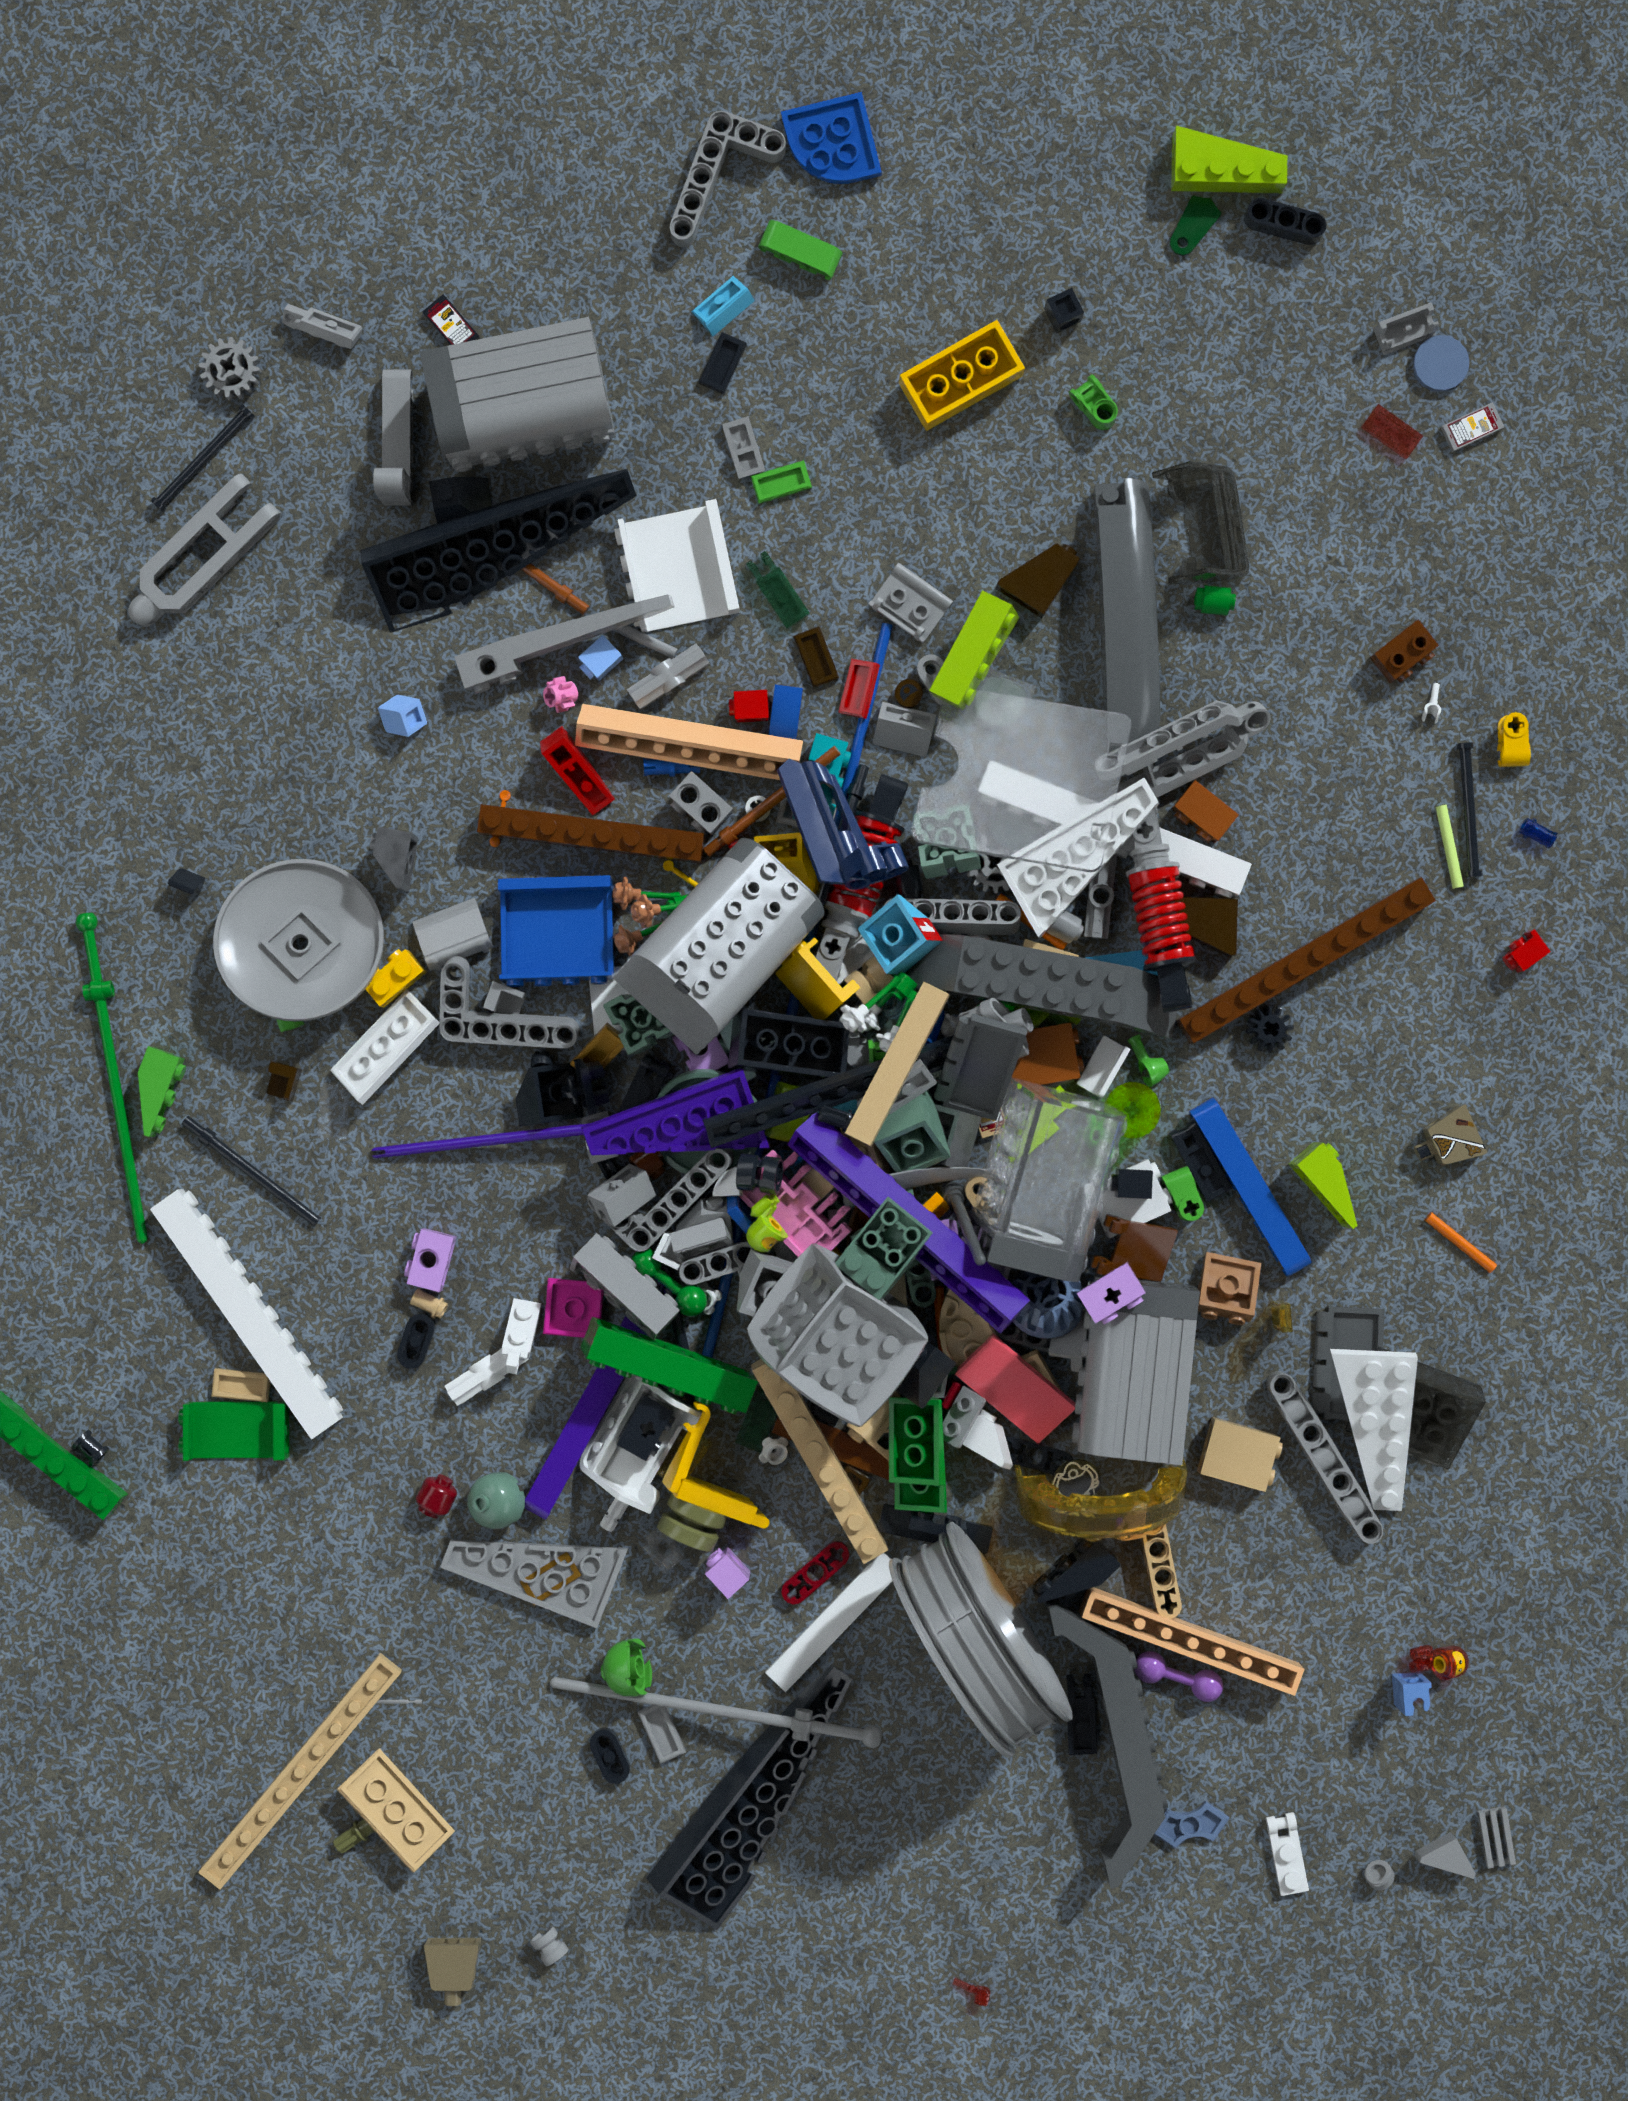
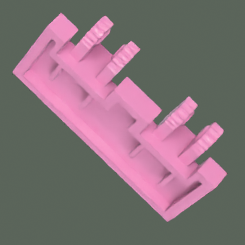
M774 1150L766 1155L781 1158ZM795 1151L783 1162V1172L798 1160L799 1155ZM808 1164L803 1165L791 1180L783 1174L780 1191L776 1195L780 1202L776 1205L777 1209L773 1214V1217L788 1235L783 1242L797 1257L814 1243L832 1251L852 1231L845 1222L841 1223L835 1230L833 1229L851 1210L850 1206H842L830 1221L822 1214L837 1200L839 1195L835 1191L815 1210L813 1206L821 1198L805 1181L796 1189L793 1188L812 1169ZM762 1169L760 1180H762L764 1169ZM756 1188L753 1192L743 1190V1196L739 1197L752 1208L767 1193H761L759 1188Z

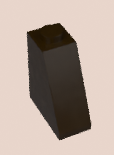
M1056 543L1001 578L995 589L1042 619L1080 558L1076 556L1077 551L1066 544L1061 546Z
M1183 897V899L1175 901L1184 902L1186 906L1184 910L1177 911V913H1186L1188 917L1187 920L1179 922V924L1187 923L1189 925V930L1182 932V934H1190L1191 939L1225 956H1236L1238 899Z

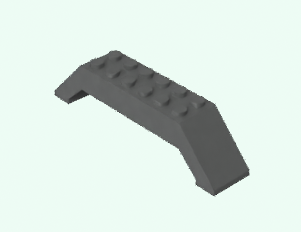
M939 934L943 941L905 972L907 976L917 983L918 986L914 990L916 992L919 991L922 983L926 982L950 995L983 1001L995 998L1005 1005L1121 1026L1150 1036L1172 1039L1177 1011L1163 1012L1158 976L1130 966L964 935Z
M1052 1599L1045 1601L1054 1635L1065 1636L1092 1655L1126 1812L1106 1845L1099 1846L1105 1875L1112 1889L1120 1885L1164 1821V1809L1168 1808L1167 1798L1161 1784L1157 1782L1162 1780V1776L1155 1756L1152 1757L1151 1753L1156 1752L1153 1736L1150 1735L1149 1729L1145 1728V1725L1150 1724L1147 1709L1144 1707L1143 1701L1139 1700V1697L1144 1695L1140 1679L1133 1673V1669L1137 1668L1134 1651H1132L1131 1646L1126 1647L1121 1638L1094 1622L1082 1618L1077 1612Z

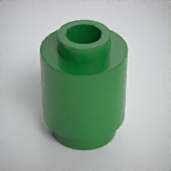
M1204 585L1203 588L1197 587L1194 598V610H1200V613L1227 616L1229 610L1234 611L1236 594H1232L1229 587Z

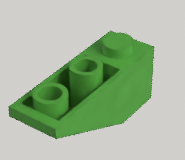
M151 1046L147 1047L138 1071L144 1135L155 1137L156 1133L160 1134L165 1126L166 1118L163 1117L166 1107H171L175 1100L176 1092L173 1089L176 1081L182 1080L186 1066L183 1065L185 1058Z

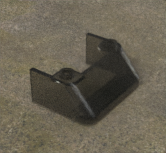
M1188 461L1152 472L1153 478L1168 480L1167 491L1169 496L1175 502L1183 504L1191 557L1185 558L1182 561L1180 575L1168 578L1169 584L1198 585L1247 576L1249 561L1237 483L1233 471L1227 466Z

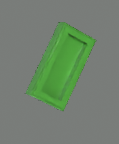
M804 460L751 476L758 504L812 489Z

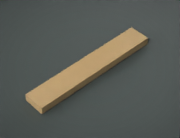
M926 982L922 983L845 1132L846 1135L872 1147L950 996L948 993Z

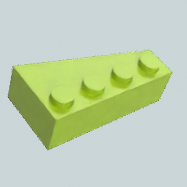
M1176 126L1172 135L1171 191L1282 193L1287 185L1288 156Z
M982 590L929 690L933 696L962 711L966 705L969 706L973 702L978 685L985 679L992 662L1020 618L1011 604Z

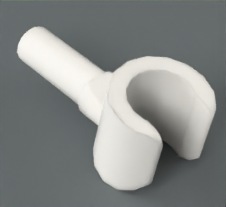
M1437 683L1433 684L1429 703L1425 705L1422 714L1423 722H1425L1427 714H1432L1435 717L1434 724L1438 722L1441 707L1437 704L1440 686Z

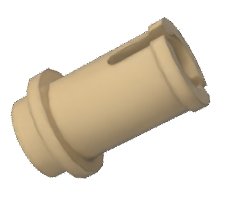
M420 1288L415 1291L410 1301L411 1305H415L432 1314V1318L438 1317L441 1319L448 1307V1303L444 1302V1298L438 1299L422 1291Z

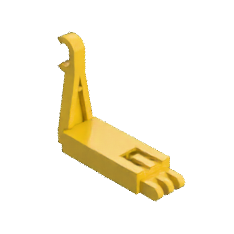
M698 1401L693 1402L697 1410H702V1414L697 1424L690 1425L688 1422L683 1424L688 1432L667 1469L662 1483L678 1499L750 1525L767 1528L770 1523L769 1519L750 1501L749 1497L687 1475L711 1415L710 1410L705 1404Z

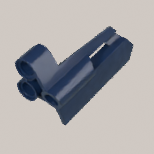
M789 758L777 769L819 883L845 885L848 889L858 890L866 888L870 884L898 876L909 869L899 843L886 844L885 841L880 842L878 845L868 846L835 775L830 774L825 766L814 761L799 763ZM820 783L827 785L833 795L842 819V826L839 830L836 827Z

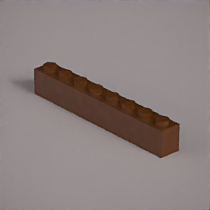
M483 804L480 805L477 832L485 836L699 864L702 862L705 840L704 833Z

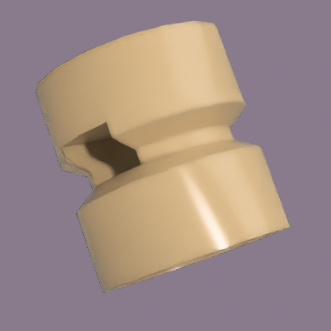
M873 955L862 964L861 971L854 970L843 980L848 984L853 979L860 986L854 994L865 1005L888 985L893 977L891 974L884 972Z

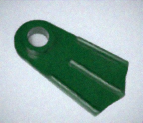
M1192 195L1170 239V247L1175 254L1181 256L1190 254L1221 216V211L1215 206L1211 198ZM1184 239L1187 242V246L1181 248L1178 246L1177 241Z

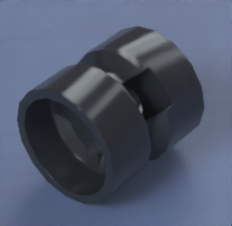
M742 1153L736 1171L737 1189L753 1192L756 1188H759L761 1193L777 1195L783 1178L782 1158L766 1156L763 1160H760L758 1155ZM762 1169H764L762 1180H760Z

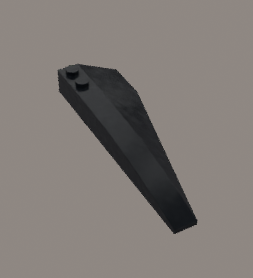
M628 469L607 473L498 503L360 550L361 564L389 631L392 633L452 614L448 605L458 602L466 605L474 600V596L485 589L493 588L504 577L515 574L548 553V549L558 543L562 544L570 539L569 536L578 530L589 527L593 524L594 520L602 515H608L637 495ZM440 607L445 609L441 613L397 629L394 628L391 619L392 615Z
M831 1664L780 1715L793 1717L795 1716L796 1709L803 1708L813 1711L812 1719L814 1721L828 1723L832 1712H837L852 1678ZM770 1725L718 1784L646 1877L661 1897L717 1930L752 1885L756 1875L748 1872L754 1860L758 1863L763 1862L767 1852L762 1850V1847L769 1837L775 1838L779 1830L778 1821L782 1815L787 1814L806 1775L804 1769L809 1760L813 1761L818 1751L815 1747L821 1735L825 1734L812 1732L810 1733L809 1741H799L792 1738L793 1730L791 1728Z

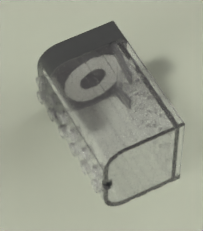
M1011 1077L984 1167L985 1171L976 1195V1202L970 1217L971 1224L987 1262L1064 1281H1080L1081 1274L1087 1266L1089 1246L1092 1245L1095 1238L1097 1218L1101 1216L1103 1211L1102 1201L1104 1194L1111 1183L1110 1173L1112 1166L1118 1159L1119 1142L1121 1136L1126 1131L1127 1115L1117 1111L1110 1104L1090 1097Z

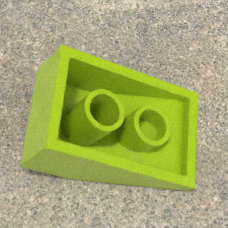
M1312 1142L1288 1165L1343 1227L1354 1229L1357 1227V1222L1342 1164L1337 1160V1157L1340 1155L1329 1143Z

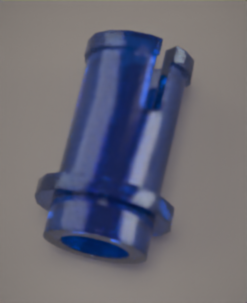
M1526 818L1519 830V833L1523 834V838L1527 839L1529 837L1548 849L1552 847L1558 834L1538 824L1535 818Z

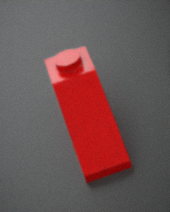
M563 726L540 741L541 754L592 815L615 800L581 748L575 746V741Z

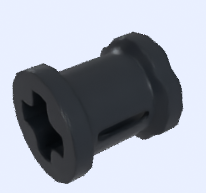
M87 1430L75 1441L71 1449L79 1451L89 1461L88 1465L93 1467L108 1452L109 1447H103L91 1436L92 1432Z

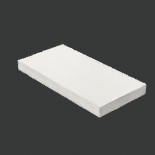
M406 989L330 1071L351 1095L363 1105L440 1022Z

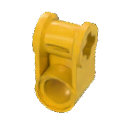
M1515 712L1505 715L1498 722L1497 751H1500L1499 767L1529 766L1530 764L1529 724L1527 718L1521 713ZM1508 723L1518 724V729L1508 728Z

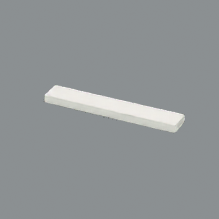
M885 1552L872 1559L765 1671L785 1692L893 1581L889 1570L891 1558Z

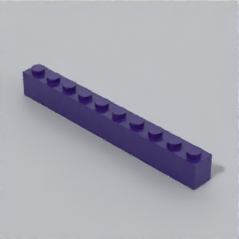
M817 1112L795 1130L787 1145L869 1218L873 1216L889 1196L932 1231L933 1234L915 1259L1000 1334L1022 1312L1030 1299L1019 1288L1011 1284L1002 1276L999 1270L993 1268L988 1262L981 1266L977 1265L968 1245L959 1238L957 1233L944 1225L934 1213L927 1210L911 1193L902 1188L891 1175L886 1174L869 1156L860 1151L849 1138L844 1137L832 1125L820 1122Z

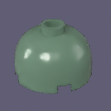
M493 1472L478 1478L471 1486L467 1496V1506L472 1518L484 1528L490 1529L506 1528L513 1522H517L521 1518L525 1507L524 1492L519 1490L516 1484L519 1483L517 1479L506 1472Z

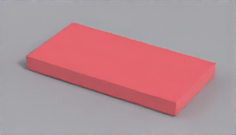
M994 1334L955 1370V1375L985 1398L989 1404L1037 1444L1075 1410V1402Z

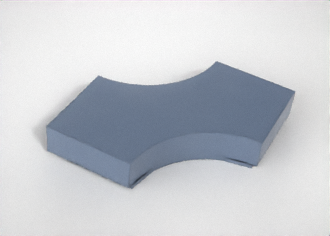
M1206 1800L1201 1806L1189 1812H1175L1166 1808L1164 1810L1165 1819L1154 1835L1173 1848L1178 1847L1184 1840L1192 1837H1205L1214 1841L1228 1821L1229 1816Z

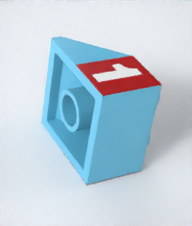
M896 895L858 928L886 974L905 973L943 941L930 919L901 895Z

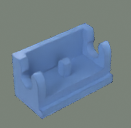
M1420 1672L1392 1674L1394 1705L1405 1716H1413V1701L1421 1698L1424 1711H1428L1430 1707L1429 1688H1432L1431 1682Z

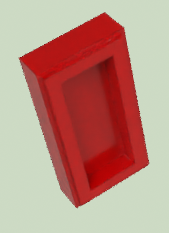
M851 659L838 713L867 719L880 667L879 664Z

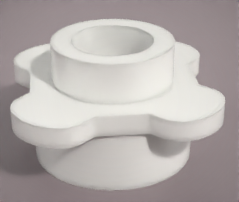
M707 1282L699 1283L697 1286L708 1297L707 1305L703 1312L707 1315L712 1314L715 1311L714 1306L716 1302L722 1298V1293L718 1289L714 1290L709 1287Z
M767 1437L763 1440V1450L759 1455V1460L762 1463L769 1462L773 1465L782 1463L788 1454L786 1448L788 1445L787 1439L784 1437L779 1439Z

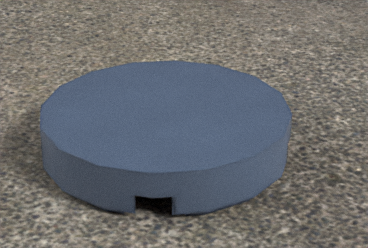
M1437 335L1428 338L1418 347L1413 357L1415 378L1423 387L1431 391L1440 392L1454 389L1464 380L1469 371V356L1466 348L1460 341L1451 336Z

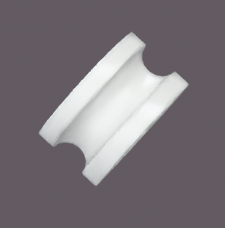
M762 796L751 797L745 806L746 814L752 810L750 806L753 802L757 804V801L763 802L766 798ZM770 810L756 822L765 820L769 816Z

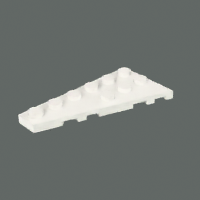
M1145 778L997 864L1038 938L1042 937L1158 806L1159 802Z

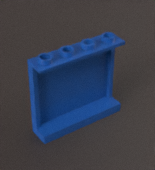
M610 875L498 879L501 907V975H499V979L503 983H507V987H522L524 982H535V986H551L552 981H563V985H579L581 980H591V984L603 985L608 984V980H614L613 880Z

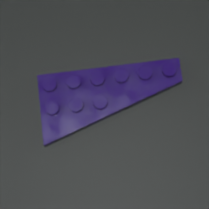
M742 1068L581 1127L591 1155H615L631 1152L656 1153V1151H709L716 1148H769L764 1130L713 1148L708 1143L703 1124L704 1119L754 1103Z

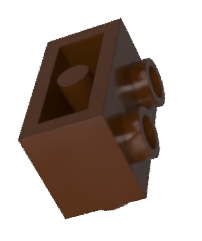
M1418 619L1369 658L1389 683L1396 679L1401 683L1413 673L1410 668L1417 662L1423 666L1435 656L1432 651L1439 645Z

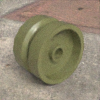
M671 1493L667 1505L673 1512H664L657 1528L668 1537L698 1550L713 1552L719 1538L713 1529H723L728 1516L678 1499Z

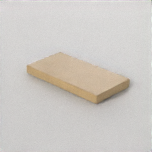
M380 1748L337 1788V1791L412 1873L455 1832Z

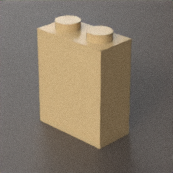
M1211 1417L1197 1471L1202 1475L1266 1492L1267 1486H1271L1274 1481L1275 1470L1272 1467L1274 1460L1279 1459L1283 1444L1279 1442L1280 1437L1276 1434Z

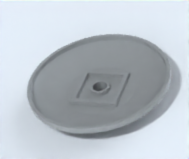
M291 859L273 863L255 871L242 880L222 905L217 916L213 935L216 964L230 991L252 1010L267 1017L283 1021L319 1019L348 1006L363 993L372 981L380 965L384 947L382 919L378 907L368 890L345 870L326 862L310 859ZM298 938H305L308 940V945L303 950H297L293 948L294 941Z

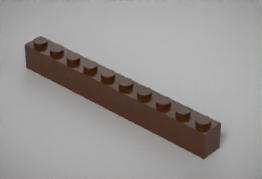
M1417 878L1176 1019V1022L1189 1044H1193L1424 909L1436 900L1423 878Z

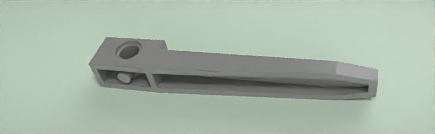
M668 594L509 637L455 656V661L464 689L474 690L475 694L490 690L491 684L500 682L503 685L517 680L516 676L523 674L520 665L523 661L649 618L675 606L672 597ZM489 661H494L495 669L491 674L487 675L485 673V665Z

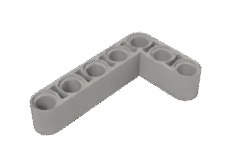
M716 111L710 116L670 223L671 238L675 245L688 247L694 242L728 149L731 148L764 161L776 163L781 161L786 153V141L781 132L726 111ZM721 123L728 126V129L724 132H717L714 129L716 125ZM745 133H751L754 139L745 142L740 137ZM774 142L781 147L777 151H770L766 146ZM711 149L719 153L715 158H708L704 154ZM700 175H705L709 178L705 184H698L695 182V179ZM690 201H696L700 204L696 210H688L685 206ZM680 227H687L690 230L686 236H679L675 232Z
M411 369L383 370L382 468H374L373 484L375 494L384 506L413 505V500L410 498V491H413V472L410 469V463H413V445H411L410 435H413V417H411V408H413L411 380H413V372Z
M453 956L448 959L442 968L439 1030L442 1037L447 1041L563 1049L573 1046L576 1042L580 1029L578 1023L573 1018L469 1011V963L463 957ZM457 966L460 968L462 976L455 977L451 975L449 967ZM451 993L457 994L461 998V1003L454 1004L450 1002L448 995ZM456 1021L459 1023L461 1030H451L447 1022ZM482 1022L487 1025L489 1031L486 1033L479 1032L475 1024ZM511 1024L516 1028L517 1033L507 1034L503 1026ZM540 1026L545 1034L543 1036H536L532 1033L531 1027ZM568 1028L572 1031L573 1036L570 1038L562 1037L559 1029Z
M716 1148L715 1150L708 1151L645 1216L636 1210L628 1216V1223L620 1222L615 1227L609 1225L606 1216L602 1220L630 1248L639 1252L647 1250L731 1166L734 1160L733 1151L731 1148ZM716 1152L723 1154L726 1160L725 1165H717L713 1160V1154ZM695 1172H701L705 1175V1185H699L695 1182ZM600 1183L599 1185H597V1186H596L595 1188H593L589 1193H591L593 1190H595L597 1187H599V1186L602 1185L603 1183ZM679 1191L685 1194L687 1198L686 1204H679L675 1200V1192ZM587 1198L588 1205L596 1213L591 1200ZM656 1211H662L666 1214L667 1223L663 1224L657 1221ZM637 1231H644L648 1235L647 1243H642L637 1239Z
M747 1240L734 1243L732 1246L683 1260L679 1267L680 1278L689 1285L699 1284L738 1271L740 1278V1273L746 1261L738 1259V1250L744 1246L753 1248L748 1244ZM716 1255L726 1258V1266L721 1270L711 1267V1259ZM695 1264L699 1267L700 1272L696 1278L690 1279L684 1275L683 1271L687 1265Z

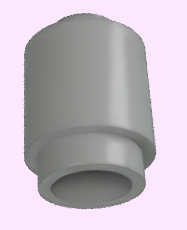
M1064 911L1046 933L1070 944L1073 940L1077 941L1080 938L1084 926L1081 925V918Z

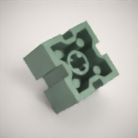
M969 805L948 808L947 816L938 817L936 811L913 815L916 836L920 844L918 849L921 868L926 879L948 875L947 868L957 867L959 873L981 869L978 847L975 841L974 820Z
M621 994L603 1004L612 1024L621 1025L624 1031L618 1036L628 1055L640 1054L656 1045L657 1042L654 1037L664 1039L674 1035L631 994Z

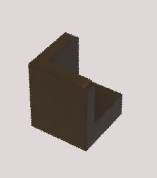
M270 1061L268 1072L271 1073L266 1093L283 1098V1100L293 1101L302 1069Z

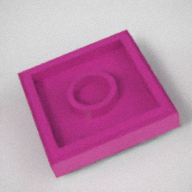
M548 1278L543 1334L584 1338L592 1316L599 1319L602 1318L604 1290H594L587 1284V1281Z

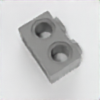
M692 771L669 795L673 801L670 806L681 816L687 813L694 820L691 825L699 833L707 832L712 836L733 813V808ZM692 789L697 793V798L693 803L682 801L681 796L685 790ZM707 808H713L718 812V816L715 821L706 822L702 819L703 811Z

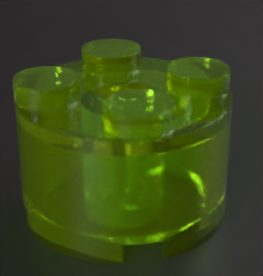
M1137 1082L1122 1083L1113 1087L1104 1097L1101 1106V1115L1104 1123L1112 1133L1123 1138H1140L1151 1133L1156 1127L1161 1113L1160 1102L1156 1093L1146 1085ZM1132 1102L1133 1107L1137 1109V1114H1132L1131 1118H1129V1113L1124 1112V1108L1129 1107ZM1108 1109H1111L1114 1112V1116L1108 1114L1110 1113Z

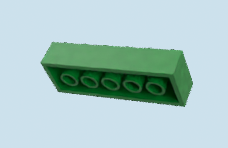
M593 1316L580 1347L585 1358L589 1360L588 1363L595 1367L604 1369L607 1365L616 1369L615 1373L631 1378L632 1374L641 1377L642 1382L653 1387H658L659 1383L669 1387L668 1391L676 1395L684 1396L685 1392L695 1396L694 1400L700 1403L711 1405V1402H715L721 1405L722 1410L732 1414H737V1411L747 1412L758 1383L748 1370L656 1338L653 1340L648 1335Z

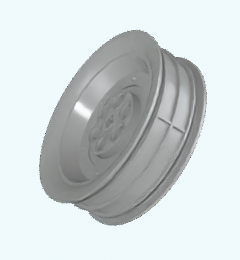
M950 1522L946 1525L947 1534L944 1532L939 1534V1540L930 1546L923 1544L920 1548L921 1551L912 1557L906 1555L902 1558V1561L898 1558L891 1559L889 1561L890 1574L900 1600L917 1634L951 1691L990 1744L1001 1755L1011 1758L1015 1754V1747H1020L1022 1741L1032 1735H1039L1041 1730L1051 1723L1057 1724L1059 1717L1066 1722L1072 1720V1710L1046 1654L997 1574L967 1534L965 1535L964 1531L957 1524Z

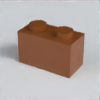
M1196 780L1190 784L1171 808L1176 812L1173 816L1183 825L1187 826L1190 823L1197 829L1195 834L1206 843L1210 841L1218 842L1239 816L1238 813Z

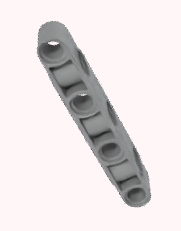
M1282 1371L1271 1373L1266 1380L1267 1389L1274 1399L1277 1409L1340 1513L1357 1537L1368 1544L1378 1542L1383 1536L1382 1524L1309 1401L1290 1375ZM1281 1377L1285 1378L1287 1381L1286 1388L1281 1392H1276L1274 1389L1275 1381ZM1314 1426L1316 1429L1315 1436L1310 1440H1305L1303 1436L1305 1428ZM1338 1474H1343L1345 1477L1344 1485L1335 1488L1333 1486L1334 1477ZM1369 1522L1373 1523V1533L1364 1536L1362 1534L1363 1526Z

